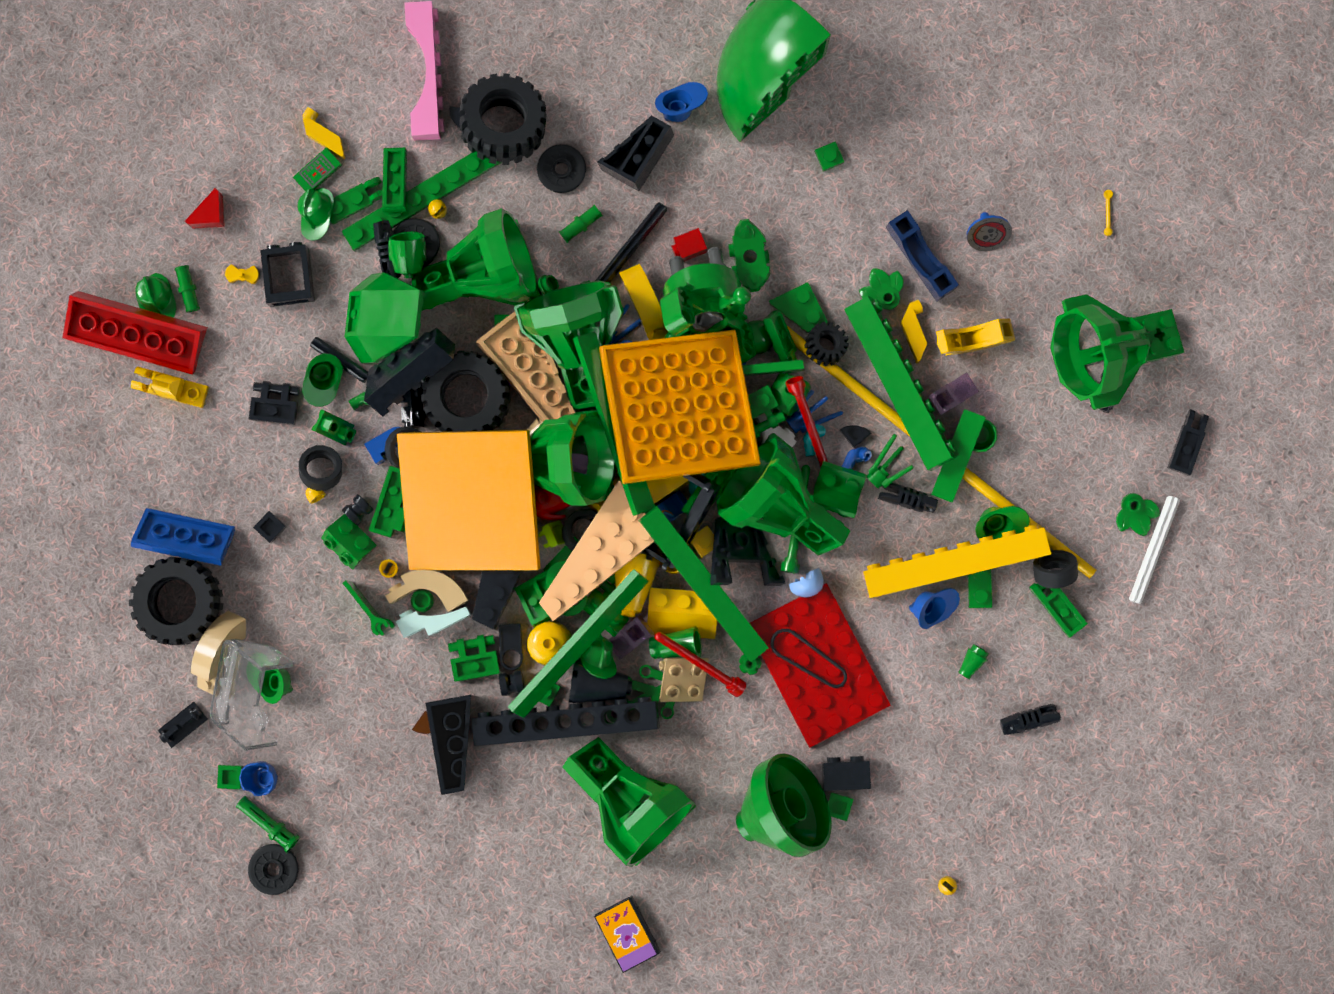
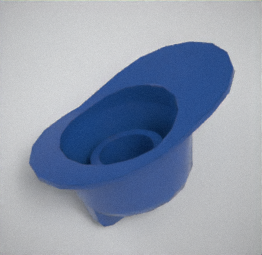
M698 82L682 84L660 93L656 97L655 106L659 112L663 113L665 121L683 122L690 117L692 110L700 107L707 100V88Z
M952 588L944 589L938 593L922 592L915 602L909 605V610L918 619L919 626L922 629H928L951 616L959 605V593Z

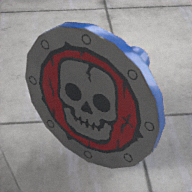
M983 212L980 215V219L974 221L969 226L967 242L972 248L979 251L996 250L1009 241L1012 235V227L1007 219L1001 216H989L987 212Z

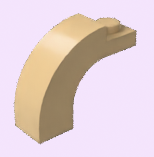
M415 570L401 575L405 584L401 585V583L394 585L388 589L390 593L385 595L388 602L394 604L419 589L430 590L438 595L448 612H452L470 601L463 588L454 579L432 570Z
M227 611L207 628L196 647L191 665V673L197 676L198 688L214 696L221 692L222 665L228 652L237 643L246 638L245 618Z

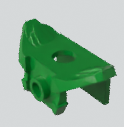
M742 219L735 227L732 243L728 244L729 256L734 257L735 266H731V269L739 275L741 285L746 287L750 293L758 292L771 275L770 266L766 265L770 263L769 252L764 250L766 237L749 219ZM748 250L754 251L757 255V259L753 263H748L743 258L744 253Z

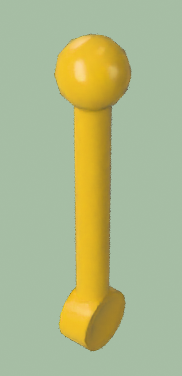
M1106 190L1103 194L1106 198V228L1104 234L1111 236L1113 230L1111 229L1110 198H1112L1113 192Z

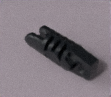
M389 220L373 223L375 244L377 243L376 249L379 252L378 256L380 257L379 262L382 273H388L399 278L402 274L395 273L393 263L389 260L388 242L389 237L394 235Z
M893 482L887 488L883 485L881 487L897 495L880 492L878 496L879 500L918 512L926 511L933 513L938 504V500L927 496V493Z
M1054 704L1035 707L1034 710L1028 709V711L1024 710L1022 713L1017 712L1000 719V726L1004 735L1023 733L1025 730L1030 731L1031 729H1038V727L1041 728L1058 723L1061 720V715L1056 711L1057 709Z

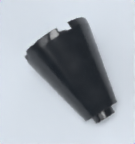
M579 657L573 665L568 703L625 699L626 694H631L632 681H628L627 675L617 671L611 678H598L584 668Z

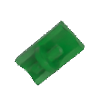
M322 409L319 412L316 424L312 427L313 431L345 446L347 441L350 443L353 441L356 430L353 429L354 424Z

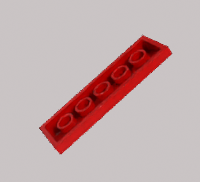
M77 291L69 295L62 338L193 375L196 371L199 354L208 327Z

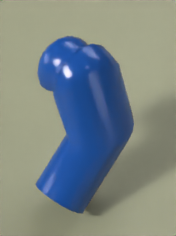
M866 447L852 449L847 453L841 467L852 470L855 463L869 461L872 457V452Z

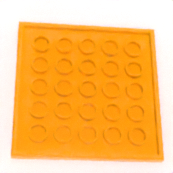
M736 330L599 347L623 484L753 467L761 464Z
M530 430L412 432L397 434L409 570L540 569Z

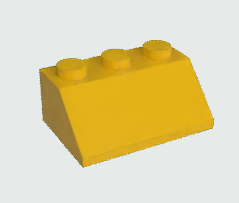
M650 588L647 634L655 635L657 632H662L663 634L672 633L697 626L701 638L715 639L717 620L694 591Z

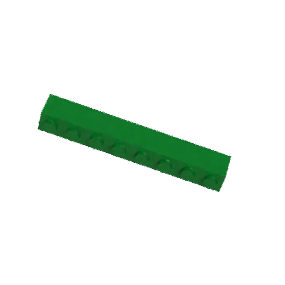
M866 296L845 308L844 310L927 470L933 471L955 459L954 452H956V449L950 439L946 440L943 434L946 430L940 419H935L932 413L935 409L929 399L925 400L922 394L924 391L923 385L919 379H914L911 373L914 371L912 364L908 359L905 360L901 354L903 347L899 340H894L890 333L893 331V328L888 319H883L880 313L883 309L879 301Z

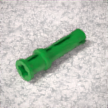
M246 796L237 803L236 808L265 830L271 841L275 840L284 847L286 853L299 841V835H294L286 829L283 822L277 823Z

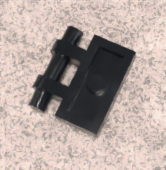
M263 381V383L254 382L253 391L261 392L260 398L251 397L249 420L295 425L298 402L289 401L290 395L299 396L300 387L291 386L290 383L278 385L271 384V381ZM270 393L281 394V400L269 399Z

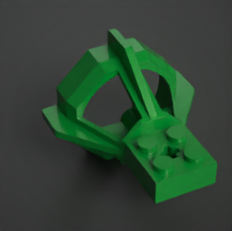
M502 208L484 214L478 220V226L456 246L447 251L446 260L422 268V272L413 274L412 286L423 291V307L421 311L432 309L445 302H452L460 297H480L515 306L541 295L537 286L536 273L527 243L520 231V224L511 213Z
M588 280L515 305L514 310L521 332L557 362V366L561 368L573 409L594 407L595 403L573 338L596 332L600 346L610 345L624 313L617 287L604 281L590 282ZM597 321H600V326H596Z
M1087 294L1067 298L1062 301L1064 313L1056 317L1050 345L1060 383L1080 401L1090 400L1093 410L1119 404L1143 364L1185 353L1172 309L1134 318L1126 317ZM1086 319L1096 331L1101 345L1080 350L1079 334L1081 326ZM1104 360L1103 377L1099 384L1089 375L1084 365Z
M582 411L564 415L558 419L545 420L530 435L534 485L559 495L565 503L571 506H586L607 499V496L610 495L615 487L612 482L617 468L597 411ZM581 435L585 438L588 453L586 474L574 472L572 467L573 440Z
M775 433L768 435L765 443L758 446L761 464L759 466L738 468L719 494L720 496L717 500L718 514L732 526L741 528L750 526L784 538L793 535L817 556L844 545L850 533V530L844 526L843 522L834 518L823 506L818 505L814 501L813 495H810L805 486L794 449Z
M599 737L570 755L562 766L598 804L604 843L629 867L640 864L696 807V803L678 786L642 776L633 771V768L627 767Z

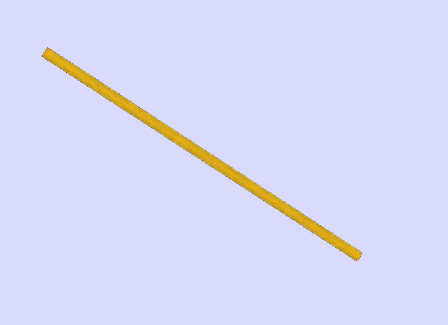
M788 327L796 348L807 355V349L804 348L805 339ZM824 362L819 365L909 436L899 414L838 365L831 366L829 363L828 366H824ZM966 467L962 479L1000 508L1015 506ZM1029 517V519H1030L1029 526L1037 525V524H1038L1037 522H1035L1033 519H1031V518ZM1045 530L1049 547L1052 550H1063L1072 553L1077 559L1078 570L1089 579L1095 574L1096 569Z

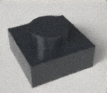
M268 511L253 528L269 543H272L287 526L271 511Z

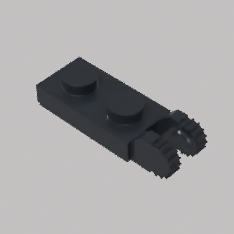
M1191 409L1188 411L1184 425L1181 427L1167 467L1187 476L1192 474L1206 434L1204 431L1209 419L1208 415L1203 414L1199 420L1198 428H1192L1191 425L1195 418V411Z

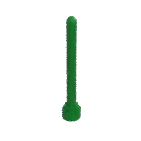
M803 465L801 473L805 486L808 488L810 466ZM793 535L790 537L788 555L782 561L780 571L799 574L800 564H798V559H796L799 540Z

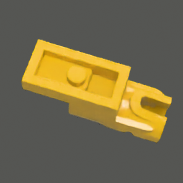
M138 366L135 368V374L151 379L152 384L146 385L132 380V389L203 408L208 386Z

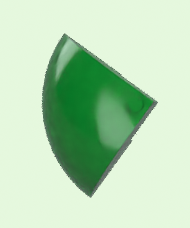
M792 0L752 1L747 6V11L733 28L722 50L716 78L718 102L726 124L739 142L746 138L788 100L792 85L826 55L831 34L806 10Z

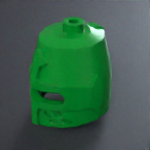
M409 231L389 237V260L393 263L395 273L403 274L404 278H413V274L422 272L424 261H426L424 235L419 232Z
M778 373L771 386V391L779 406L771 409L773 415L783 412L785 417L791 418L799 409L795 396L788 392L785 384L788 379L796 376ZM804 380L806 384L804 395L807 398L811 385Z

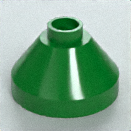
M785 753L777 754L756 766L741 811L736 815V825L744 839L750 842L756 841L794 857H804L822 849L828 843L831 835L832 820L830 808L820 783L802 761Z

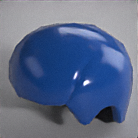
M265 761L247 764L241 770L239 776L241 788L250 791L254 796L270 794L276 788L278 779L274 767Z

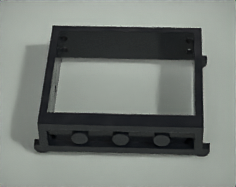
M702 474L683 476L702 488L678 532L688 546L691 545L721 489L720 485ZM652 543L644 550V552L663 563L661 569L664 571L668 567L675 568L658 545Z

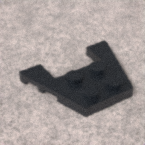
M722 517L715 519L711 585H729L733 583L729 562L759 563L764 586H781L786 583L783 575L779 576L777 572L775 558H771L766 548L768 542L762 530L750 526L743 528L732 526Z

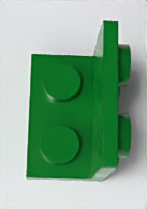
M823 461L813 491L814 501L826 510L835 512L842 517L855 518L859 497L867 474Z

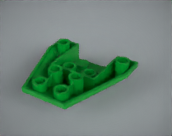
M383 272L371 274L349 292L344 337L361 363H378L418 338L421 328L420 318L423 307V291Z

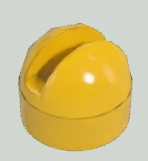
M436 199L430 202L428 211L433 218L442 219L447 213V207L442 200Z
M308 487L305 492L310 504L316 503L326 496L324 491H316Z
M385 559L380 563L379 571L382 576L391 578L396 575L398 566L395 561ZM390 562L392 563V566L389 568L388 573L386 574L384 573V570Z
M945 876L939 880L938 888L944 895H952L956 892L957 882L955 879ZM945 881L954 888L952 891L943 885Z

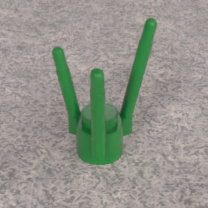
M896 434L892 435L873 466L868 470L869 473L866 476L878 489L882 485L887 488L890 483L914 468L913 465H910L892 477L887 478L890 474L886 469L902 452L903 446H900L883 466L880 465L895 441Z

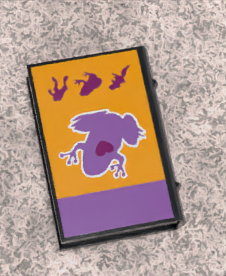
M632 895L595 914L594 918L622 973L661 953L656 942L657 940L653 937Z

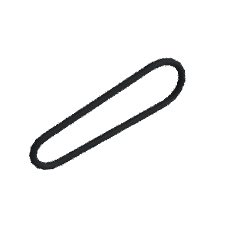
M780 629L773 634L771 648L778 657L832 688H840L846 683V670L795 631ZM782 632L793 634L843 672L844 679L841 684H831L780 654L774 647L775 637Z

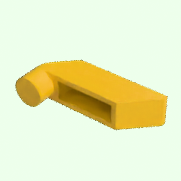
M307 107L302 116L308 138L345 159L341 138L315 122L319 114Z
M919 300L909 303L900 323L916 364L920 362L927 346V341L916 317L917 314L923 312Z

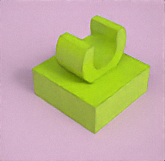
M560 520L541 527L543 531L538 536L545 535L548 543L543 545L544 548H553L564 544L562 539L563 526Z

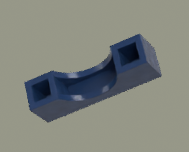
M908 210L888 223L886 226L887 231L936 302L959 286L949 269L931 252L922 236L920 227Z

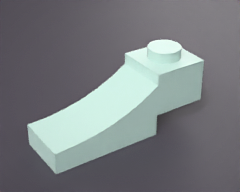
M468 607L434 616H423L419 611L413 612L410 609L400 614L401 619L397 620L396 623L404 638L423 629H426L428 636H432L472 614Z

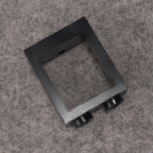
M292 242L287 247L269 245L266 246V249L260 250L265 298L268 306L275 307L315 302L310 251L306 244ZM301 254L305 290L273 293L269 257Z

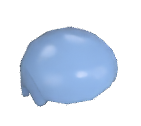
M817 568L806 573V579L804 577H801L800 581L795 579V582L789 584L791 592L799 597H811L818 594L824 585L821 569Z

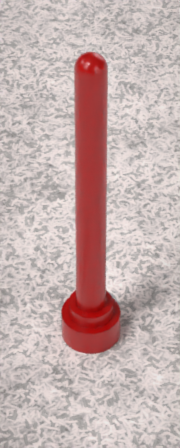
M796 376L788 379L785 384L788 392L796 398L821 467L822 462H828L804 395L806 384L802 376Z
M662 632L655 634V639L725 684L728 693L739 697L745 691L747 683L741 678L729 677Z

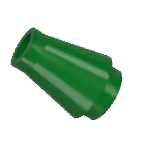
M975 644L971 648L968 647L958 673L970 680L972 675L988 660L987 656L989 653Z

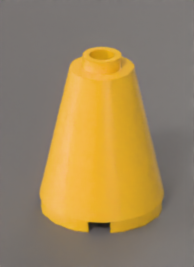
M640 553L615 573L616 588L634 569L649 581L621 611L622 616L635 617V614L641 613L658 570L659 560L654 557L652 561L647 560V555Z

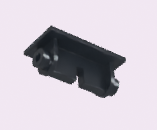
M422 384L415 391L411 388L403 396L404 400L401 403H408V407H401L402 423L406 427H424L425 411L421 400V395L423 394Z
M192 702L158 729V732L161 734L159 738L163 743L167 742L173 748L206 722L208 718L198 705Z

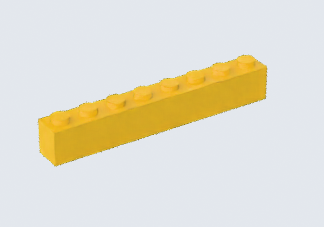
M1038 524L1025 527V532L1019 534L1012 530L1002 533V538L993 540V536L979 538L980 543L973 545L970 544V541L956 544L957 549L949 551L946 546L934 549L935 554L928 556L925 555V552L911 555L912 560L903 561L901 557L889 560L890 565L881 567L880 563L868 565L867 570L863 571L869 597L874 598L1051 555L1045 528H1039Z

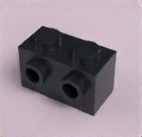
M850 756L848 761H841V757H827L826 762H821L824 791L871 789L870 761L864 760V756Z

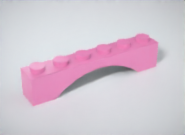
M432 1L406 2V27L422 48L426 64V80L423 92L417 105L410 113L411 135L414 141L441 139V132H445L444 119H440V110H443V97L439 96L438 88H442V76L437 73V66H441L440 52H436V44H440L439 30H435V22H439L438 8L434 9Z

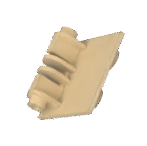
M665 658L659 662V669L664 671L659 702L703 700L707 675L705 671L684 658ZM702 658L706 662H709V658Z

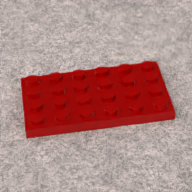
M827 583L823 585L818 594L811 597H798L750 622V625L768 646V649L761 656L809 748L891 706ZM780 629L795 631L846 670V683L840 688H832L778 657L771 648L773 634ZM782 632L775 637L774 647L780 654L831 684H841L844 679L843 672L793 634Z

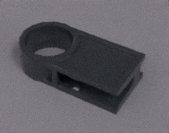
M521 624L499 625L500 662L507 670L518 669L524 659ZM509 650L517 651L521 658L519 664L513 668L507 666L503 661L504 654Z

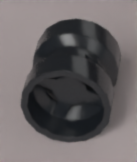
M359 494L353 498L354 504L346 505L342 509L343 513L357 526L363 521V514L369 515L374 510Z
M522 670L514 671L513 674H498L502 696H508L512 692L519 694L525 688Z

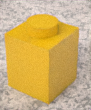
M708 526L696 533L691 544L701 559L713 551L714 534Z

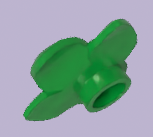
M873 268L869 275L870 286L859 289L862 299L866 296L873 298V300L877 299L885 310L896 308L900 302L899 292L904 286L902 275L899 271H895L888 276L883 270ZM886 295H892L891 301L886 302L884 300Z
M1130 493L1121 501L1122 509L1116 516V524L1120 532L1131 527L1136 534L1146 536L1151 526L1150 519L1159 517L1160 510L1152 500L1143 499L1136 493ZM1136 501V507L1131 509V503Z

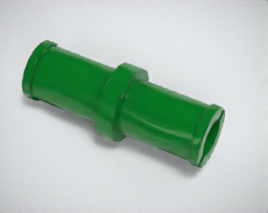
M593 205L579 217L575 216L574 221L559 231L566 243H569L570 240L582 231L586 232L588 230L587 227L603 215Z
M189 265L176 267L174 270L176 271L180 286L178 292L182 294L186 313L200 310L195 293L197 288L192 282Z

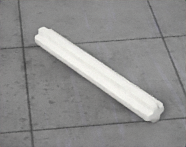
M1168 496L1166 498L1129 600L1134 603L1141 604L1180 502V499L1177 497Z

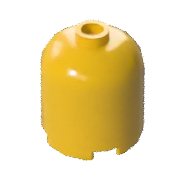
M556 621L544 622L537 625L530 632L527 639V649L530 656L537 663L545 666L572 635L561 623Z

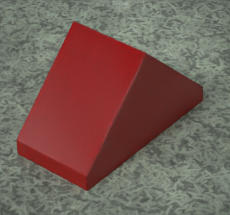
M214 188L185 222L192 229L224 227L223 195Z

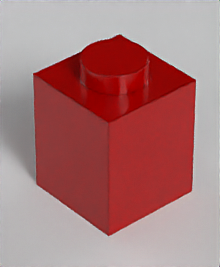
M699 228L673 238L674 245H671L674 256L682 257L684 262L707 253V247Z

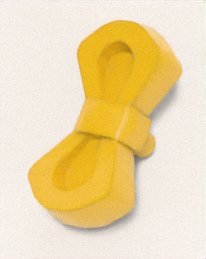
M231 264L225 271V277L229 283L247 281L250 284H255L260 277V273L254 265L245 270L238 269L235 265Z

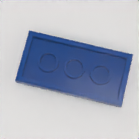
M146 508L132 537L131 547L221 566L234 536L235 526Z

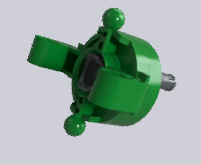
M712 247L707 251L710 263L697 264L684 268L682 257L675 256L670 258L671 276L664 285V297L660 300L663 323L668 331L665 338L736 330L742 364L755 357L756 349L753 333L748 323L745 322L748 319L747 315L743 314L745 304L751 299V293L746 287H741L739 275L723 263L722 249Z

